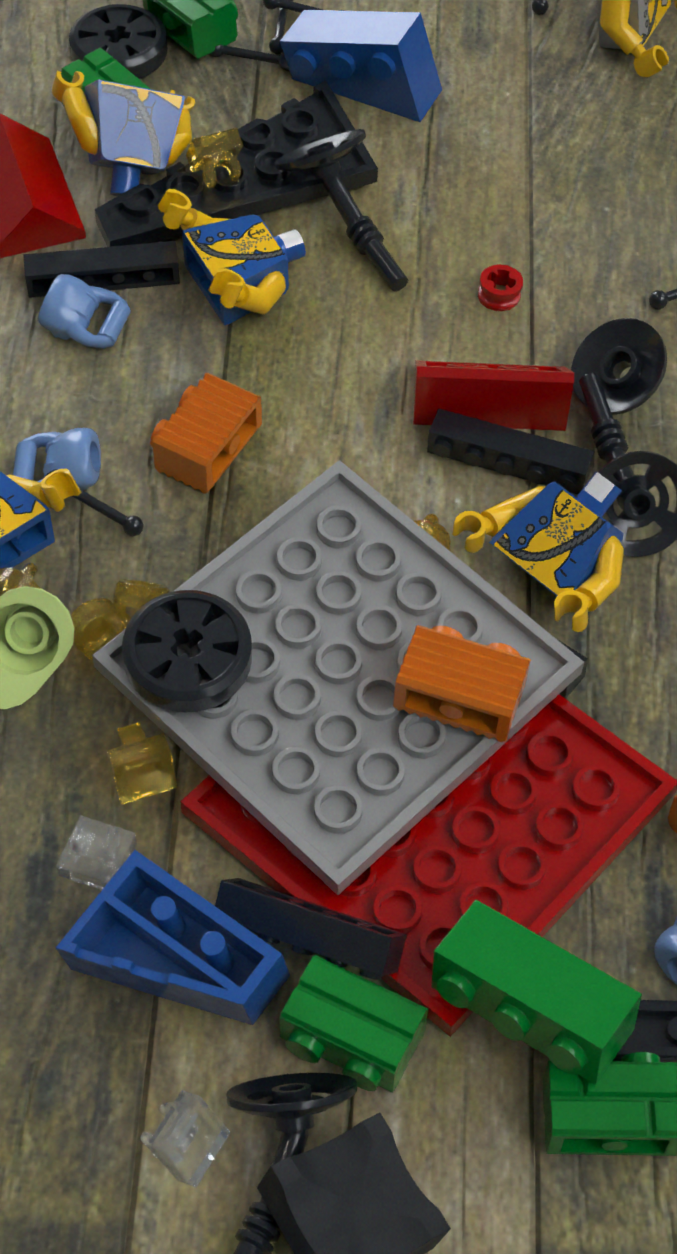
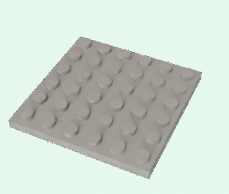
M340 460L174 590H198L217 595L231 603L246 620L252 640V664L244 684L231 698L213 708L188 713L169 711L151 704L135 691L127 678L122 654V641L125 630L92 655L94 667L337 895L582 673L584 661ZM417 625L430 629L435 626H448L460 632L466 640L486 646L491 643H504L515 648L520 656L531 659L527 681L505 742H499L496 738L488 739L484 734L476 735L473 731L466 732L461 727L454 728L450 724L443 725L440 721H431L428 717L420 718L416 713L409 714L405 710L398 711L393 707L396 678ZM186 643L177 646L178 656H181L184 652H186L189 658L198 655L197 645L195 644L191 649L188 648Z

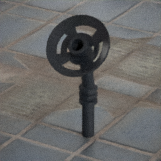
M357 129L339 133L300 147L277 159L275 166L278 170L289 172L313 170L315 179H321L323 186L347 225L346 234L352 240L354 246L357 247L359 253L370 258L392 291L403 289L408 283V278L383 245L384 237L378 231L376 225L373 224L371 218L362 215L338 173L342 170L339 160L350 154L366 138L365 131Z
M586 374L580 378L579 383L594 424L591 429V435L594 439L599 458L607 462L598 473L622 490L617 497V502L623 511L617 516L612 504L606 514L612 522L611 524L624 533L623 540L621 541L624 548L623 555L642 557L655 554L669 547L677 540V464L655 452L634 451L626 453L628 445L621 430L620 421L612 417L598 374ZM648 464L649 467L645 475H634L630 465ZM667 476L670 477L676 491V507L674 512L668 510L669 494L665 484L662 482ZM654 486H656L659 493L658 506H656L655 498L649 491ZM655 521L662 528L660 532L649 538L626 540L628 527L640 528Z
M335 1073L284 1074L241 1083L229 1089L226 1097L227 1104L230 1107L251 1115L274 1118L275 1129L282 1132L272 1162L273 1165L290 1156L303 1153L309 1136L308 1129L314 1127L313 1114L333 1108L355 1095L357 1092V1082L350 1076ZM312 1093H327L331 1095L324 1098L322 1096L312 1095ZM261 1197L260 1202H253L249 1211L252 1215H246L242 1221L246 1229H239L235 1235L239 1244L233 1254H271L274 1248L270 1242H277L280 1237V1232L276 1229L280 1228Z

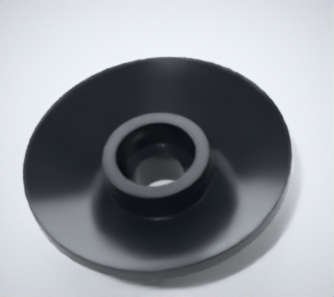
M633 318L612 320L596 328L583 340L572 362L571 371L574 372L573 390L578 399L587 406L579 380L586 374L596 373L599 376L612 415L626 413L642 405L658 389L666 372L667 350L662 337L648 323ZM631 367L628 373L622 378H620V375L623 372V370Z

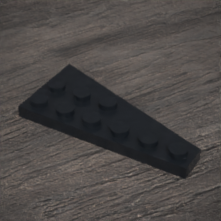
M325 80L313 87V94L300 102L293 98L282 104L279 114L268 120L257 118L201 149V157L186 166L178 162L167 168V176L152 185L139 184L95 209L96 224L107 247L156 243L182 236L183 230L181 225L178 229L167 228L162 218L164 212L158 209V204L168 189H175L184 193L191 201V208L212 218L234 219L252 214L259 215L328 196L329 194L323 186L321 179H315L313 170L302 172L278 170L275 166V161L300 147L339 133L355 130ZM363 142L350 154L339 160L342 170L338 173L348 190L377 182L378 167Z

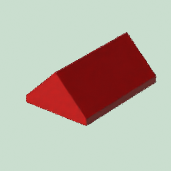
M0 113V258L85 239L86 232L50 139Z
M415 360L413 425H432L440 408L512 429L566 431L574 385V372L563 366Z

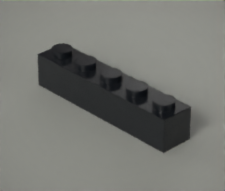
M176 241L24 254L25 280L29 298L45 297L53 281L60 274L77 277L89 286L101 287L107 290L180 284Z
M440 408L436 413L428 434V453L467 463L470 466H478L496 471L502 475H510L528 480L535 484L547 486L552 482H556L574 494H579L586 485L594 456V451Z
M241 878L221 880L215 907L248 930L257 932L258 937L265 942L279 944L282 941L291 944V950L303 955L317 953L323 955L325 960L340 967L351 965L360 968L359 974L371 979L381 980L385 975L398 972L407 934Z

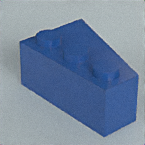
M303 10L280 40L293 80L311 86H316L326 80L333 93L418 122L422 121L442 91L421 12Z
M136 850L132 852L56 946V950L71 970L250 1025L256 1022L290 977L281 952Z

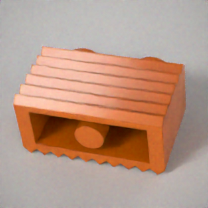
M205 373L203 380L200 379L198 386L190 385L184 391L179 407H177L175 414H171L170 420L162 419L154 428L150 444L153 448L155 469L159 473L164 472L167 477L173 476L177 482L182 481L186 486L191 485L194 490L199 489L203 494L208 493L261 426V396L210 373Z
M417 625L396 678L393 707L398 711L405 710L409 714L416 713L420 718L428 717L431 721L438 720L443 725L450 724L454 728L461 727L466 732L473 731L476 735L484 734L488 739L496 738L499 742H505L527 681L531 659L520 656L515 648L504 643H491L486 646L466 640L460 632L448 626H435L430 629Z

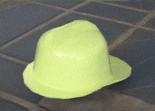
M23 586L8 590L0 596V709L5 710L22 705L36 694L65 660L73 646L75 627L69 610L58 597L41 588Z

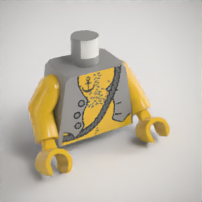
M597 0L600 47L622 49L626 55L632 53L634 56V68L641 77H650L662 71V67L669 62V57L664 48L660 45H655L646 50L644 45L671 6L672 0ZM674 0V4L677 9V0Z

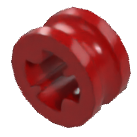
M501 264L485 268L480 275V286L478 288L477 297L480 303L493 311H506L517 306L523 288L521 273L513 267ZM496 285L505 286V290L496 289Z

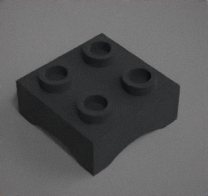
M381 1113L363 1120L343 1134L314 1149L290 1156L271 1165L257 1186L259 1193L294 1254H425L434 1249L451 1229L439 1208L423 1194L411 1177L399 1154L393 1133Z

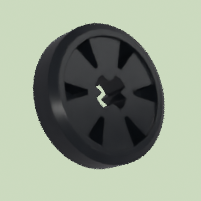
M112 4L95 8L77 19L69 33L70 53L73 62L78 59L83 61L85 55L101 47L138 79L156 71L167 56V34L163 22L154 13L138 6Z
M179 590L160 595L144 604L127 624L122 641L125 672L135 691L157 707L185 713L213 708L231 698L248 677L252 664L250 629L242 614L231 603L217 595L198 590ZM186 643L188 648L191 649L196 644L198 655L189 658L186 652H184L181 656H178L177 646Z

